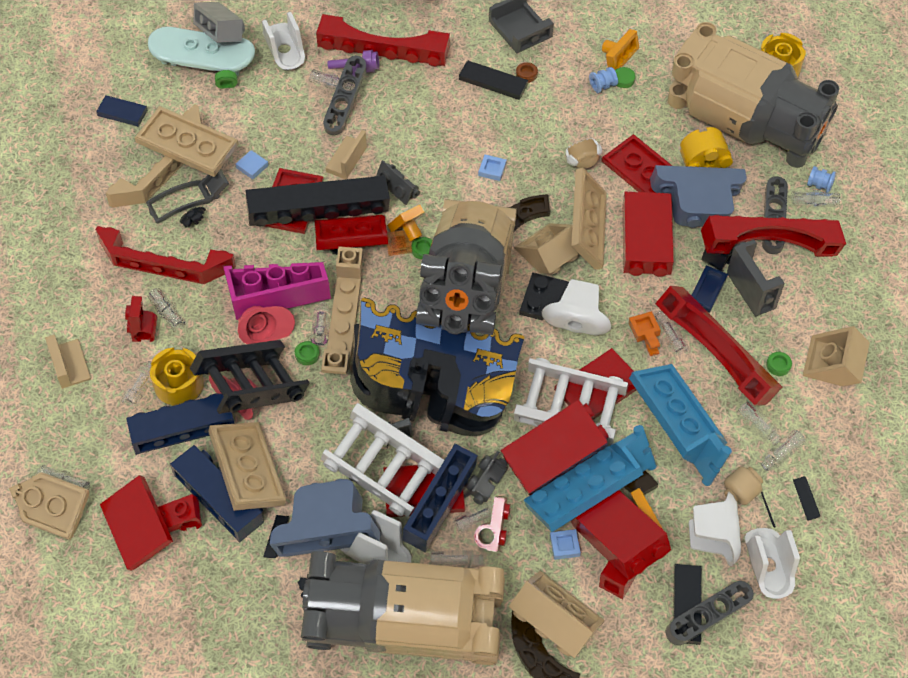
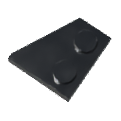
M532 272L519 315L543 321L542 310L545 306L561 300L569 281Z

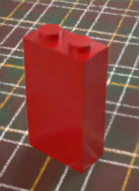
M625 191L622 204L623 273H630L634 276L654 274L657 277L671 275L674 263L671 193Z
M578 399L500 450L502 456L529 496L608 446L606 439L609 436L601 424L597 426L592 420L594 413L587 403L582 405Z
M620 490L571 520L573 527L628 580L637 574H641L647 567L658 559H662L671 551L667 533Z

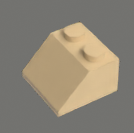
M549 223L514 247L539 273L548 275L557 273L561 269L560 266L572 262L579 257V253L571 246L573 225Z
M854 326L812 335L803 376L842 387L862 383L870 342Z

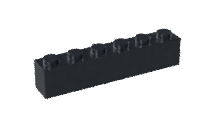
M385 175L245 190L249 226L259 227L275 223L287 224L293 221L308 222L322 218L334 219L340 216L355 217L368 213L381 214L389 211L390 203Z

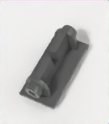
M383 160L381 161L376 176H386L388 190L396 198L407 205L411 196L413 198L419 196L420 191L417 185H414L408 179L404 180L405 176L396 169L395 165L387 164Z
M496 451L491 456L485 455L478 465L480 468L477 476L472 475L465 485L468 489L464 494L465 498L472 495L474 496V502L479 505L488 501V498L495 489V486L488 482L489 479L498 484L507 470V462L504 459L496 458L500 453L499 451Z

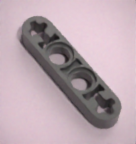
M351 56L345 64L323 121L325 132L329 135H339L345 128L366 74V62L361 56ZM360 64V68L356 69L355 76H353L352 66ZM346 82H353L355 87L348 91L343 88V85ZM338 101H345L348 104L343 110L335 107ZM335 115H337L338 126L330 128V124L334 123Z
M774 176L767 182L764 218H786L788 184L782 177ZM774 185H778V188H779L778 195H777V194L774 195V193H775V187H774ZM778 203L781 209L775 210L769 204ZM762 240V246L767 253L778 254L783 250L785 242L775 240L777 245L773 246L771 240Z
M744 581L734 582L686 611L666 627L667 639L670 643L678 646L694 639L745 607L753 599L752 587ZM741 591L744 593L743 597L741 596L732 601L731 597L735 593ZM714 601L723 602L726 612H718L714 607ZM694 613L702 614L706 619V624H697L694 620ZM687 624L689 628L683 634L677 635L675 633L676 629H680Z

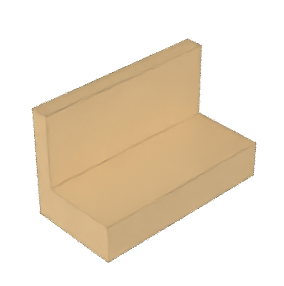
M361 130L356 139L346 135L326 166L327 173L343 179L348 178L367 148L366 131Z
M55 334L45 337L62 389L91 380L78 339L59 345Z

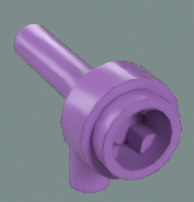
M373 50L363 51L362 57L366 62V73L375 72V70L379 69L378 52ZM348 59L328 60V69L344 68ZM360 64L352 66L353 76H355L356 69L360 68Z

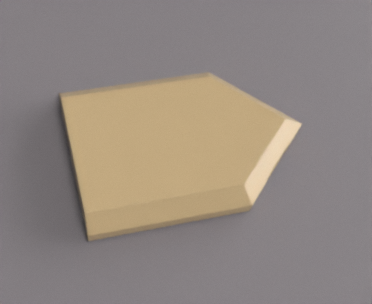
M43 472L9 488L19 508L22 522L71 540L77 530L89 498L88 489Z

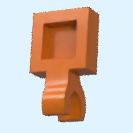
M652 311L630 317L629 325L636 341H645L650 356L659 354L658 347H660L657 336H660L661 329Z

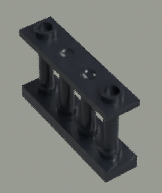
M281 340L202 350L197 353L190 367L194 376L210 375L222 393L223 399L217 408L219 414L234 413L239 410L291 401L296 402L304 396L310 384L308 379L294 382L279 361L280 355L285 348ZM271 365L282 384L274 385L261 366ZM251 368L263 387L253 388L241 369ZM230 371L242 390L232 391L220 372Z

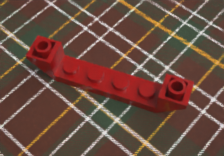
M97 226L95 229L98 240L113 266L199 284H206L225 275L223 266H232L233 269L236 267L234 254L224 250L210 249L205 264H201L197 261H185L173 256L166 257L149 251L142 252L129 247H122L123 241L120 230Z

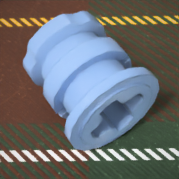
M612 67L600 70L597 74L595 72L589 74L590 84L597 94L602 91V88L605 90L610 88V85L616 86L618 84L617 74Z
M814 166L807 186L815 185L817 189L821 190V188H824L826 193H829L833 186L836 172L833 171L830 174L827 173V170L822 169L820 171L818 167Z

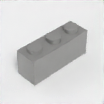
M220 2L194 3L193 24L215 42L242 41L245 26L240 17Z

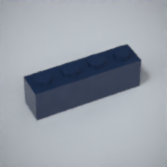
M215 393L206 398L187 400L182 404L171 407L163 406L155 411L140 412L127 417L126 420L135 455L210 436L208 432L210 425L235 424L232 412L221 414L217 412L223 395Z
M457 444L453 445L404 526L402 541L426 553L474 472L478 455Z
M193 445L170 463L172 473L240 543L264 523L262 517L263 509L234 511L220 466L217 468L212 463L211 456L205 450L200 451Z

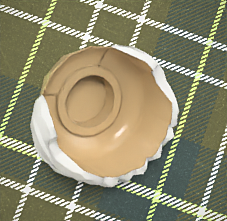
M593 138L578 141L577 144H573L566 149L567 163L577 168L583 167L584 169L594 166L602 154L601 145Z

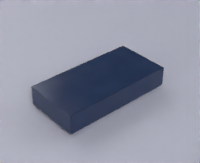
M105 95L96 113L99 117L139 127L148 110L145 105Z
M706 265L692 296L710 313L728 274Z

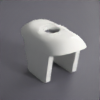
M287 13V23L269 26L267 20H263L262 33L277 65L282 69L289 70L303 64L305 54L300 30L292 13ZM286 44L291 49L287 53H281L278 51L279 46Z
M572 279L561 300L545 306L542 310V317L548 324L572 332L598 336L608 333L611 329L610 320L598 309L599 286L597 284Z
M728 492L724 502L694 506L693 519L689 520L690 548L721 554L725 557L729 566H733L741 554L738 505L730 492Z
M376 510L372 511L371 517L380 530V542L367 535L358 533L351 547L340 549L352 559L363 564H369L373 560L411 563L412 559L409 550L402 543L401 522Z
M757 528L747 532L745 536L746 546L760 590L766 597L781 599L790 595L795 587V574L800 561L792 531L787 530L779 535L773 529ZM768 558L772 559L776 564L775 570L767 572Z

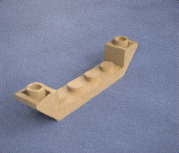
M196 104L182 115L202 124L199 106ZM164 156L159 162L154 164L144 177L139 179L135 186L120 178L106 192L109 206L113 208L146 203L184 164Z
M338 248L336 262L337 280L327 349H324L321 373L347 374L350 368L354 325L356 324L361 287L363 248Z

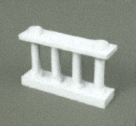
M530 358L528 372L534 373L526 404H523V406L516 404L514 421L537 427L560 412L568 382L583 385L579 399L582 405L585 403L589 405L593 388L608 391L600 423L596 425L599 426L601 424L609 436L606 439L608 445L613 444L616 429L611 428L610 421L617 394L625 396L628 383L623 382L619 377L610 376L607 378L551 364L543 358H536V360ZM544 376L559 379L551 409L547 412L538 410L536 407Z
M357 403L350 415V419L353 420V426L334 453L327 449L324 450L321 460L324 461L323 465L332 472L336 473L339 471L346 477L353 479L355 483L390 505L389 509L395 514L409 517L414 507L408 504L409 500L427 473L431 474L432 472L436 475L444 459ZM367 429L374 434L375 440L354 468L343 461L342 458L360 432ZM390 444L396 448L397 454L376 483L364 475L382 446ZM411 458L418 463L417 466L419 468L401 495L397 497L388 491L386 487L405 459Z

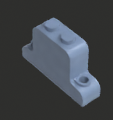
M656 165L650 177L652 190L656 193H671L674 221L678 225L694 228L702 227L709 216H731L734 211L732 196H736L741 192L740 190L747 177L745 169Z
M337 479L331 482L312 483L311 485L300 487L294 495L292 520L273 529L270 536V545L278 556L288 557L309 554L314 551L349 548L358 533L367 535L380 542V530L371 515L362 512L363 499L353 482L348 479Z

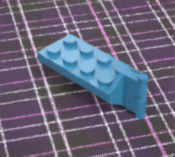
M673 364L632 372L629 377L630 381L683 459L695 465L703 477L702 483L705 486H710L732 452L730 447L725 446L727 444L726 439Z
M642 425L635 426L634 432L629 436L599 451L572 470L556 478L540 490L535 491L524 499L526 507L553 532L642 476L645 470H654L657 465L649 447L644 427Z

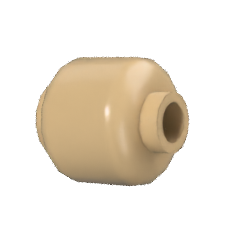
M738 467L724 480L726 488L724 494L727 497L728 492H730L738 503L747 505L762 492L761 484L763 480L753 468Z

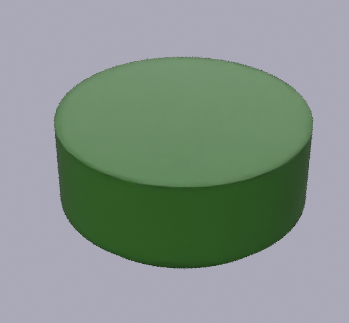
M620 67L615 70L618 78L617 87L629 88L634 84L635 73L632 69Z
M230 70L217 72L215 74V85L220 89L234 88L237 85L236 73Z
M428 237L415 239L411 245L413 256L422 260L423 254H429L432 240Z
M304 341L296 346L295 358L298 363L312 365L318 361L320 356L319 348L314 342Z
M774 352L769 355L766 367L771 374L784 376L790 372L792 360L783 352Z

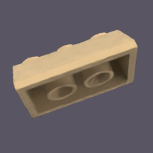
M541 571L525 582L508 606L519 620L529 622L535 627L538 635L545 639L549 638L557 644V649L566 656L571 655L573 658L583 650L605 621Z

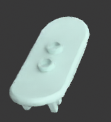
M176 27L158 28L148 38L149 51L162 64L166 65L169 62L172 66L177 64L211 71L230 70L238 76L240 70L248 66L255 56L254 45L245 38H242V41L217 43L204 32Z

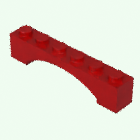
M322 14L316 32L317 47H322L325 50L336 49L343 50L346 53L356 52L362 54L363 51L373 50L378 52L379 56L390 60L401 59L407 60L410 63H427L431 66H445L450 48V33L428 30L427 34L414 37H383L353 28L344 22L343 17Z
M713 215L708 217L701 228L707 253L729 254L732 248L741 242L777 240L806 248L814 252L816 257L837 256L846 245L839 220Z
M669 286L655 303L670 320L675 321L687 330L719 360L738 384V389L755 406L768 404L783 388L684 287Z

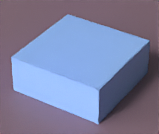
M252 150L236 163V168L252 180L268 167V161Z
M485 154L478 171V176L500 181L507 159Z
M576 529L550 532L554 560L580 557L581 552Z

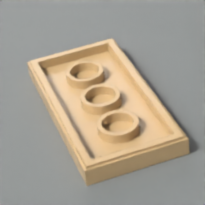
M161 106L157 108L135 136L136 143L213 177L217 175L239 145L237 139Z
M582 167L576 169L571 246L594 269L599 270L603 268L606 191Z
M260 423L210 425L208 432L233 510L284 506L286 498Z

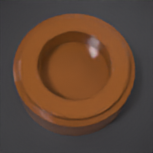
M524 62L517 66V77L528 80V83L536 80L538 69L534 64Z

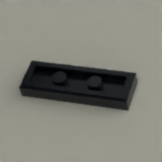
M469 60L466 61L459 74L460 81L518 100L521 99L528 85V80Z
M674 565L673 620L701 603L702 566ZM694 613V620L699 625H701V614ZM686 624L684 627L676 629L675 633L677 635L683 634L689 628ZM701 634L685 644L700 645Z

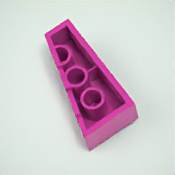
M323 262L291 263L290 267L269 264V268H254V265H244V269H233L232 266H223L236 320L241 318L243 312L252 306H261L263 308L279 306L288 309L331 299L329 281Z

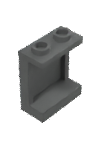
M504 0L489 8V22L516 54L553 37L554 23L550 18L542 20L528 5L527 0Z
M751 240L749 242H741L733 248L727 274L756 317L776 309L785 283L780 276L770 280L765 279L753 261L757 243L755 240Z

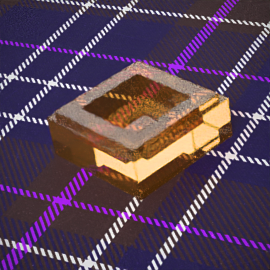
M404 230L387 232L388 244L386 245L388 256L412 253L411 242Z

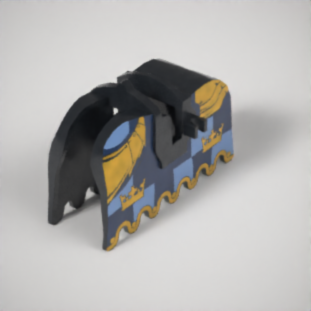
M361 298L360 322L354 325L350 382L353 393L363 405L381 413L402 415V419L409 418L413 422L422 394L430 395L427 417L431 422L437 424V430L450 431L465 436H480L492 431L496 427L511 397L518 358L524 341L522 334H512L509 340L504 342L500 339L497 329L494 328L493 335L484 334L479 336L474 332H470V324L467 332L452 334L441 329V323L440 327L416 324L417 310L413 311L408 318H403L400 308L395 304L388 305L384 312H378L372 299Z

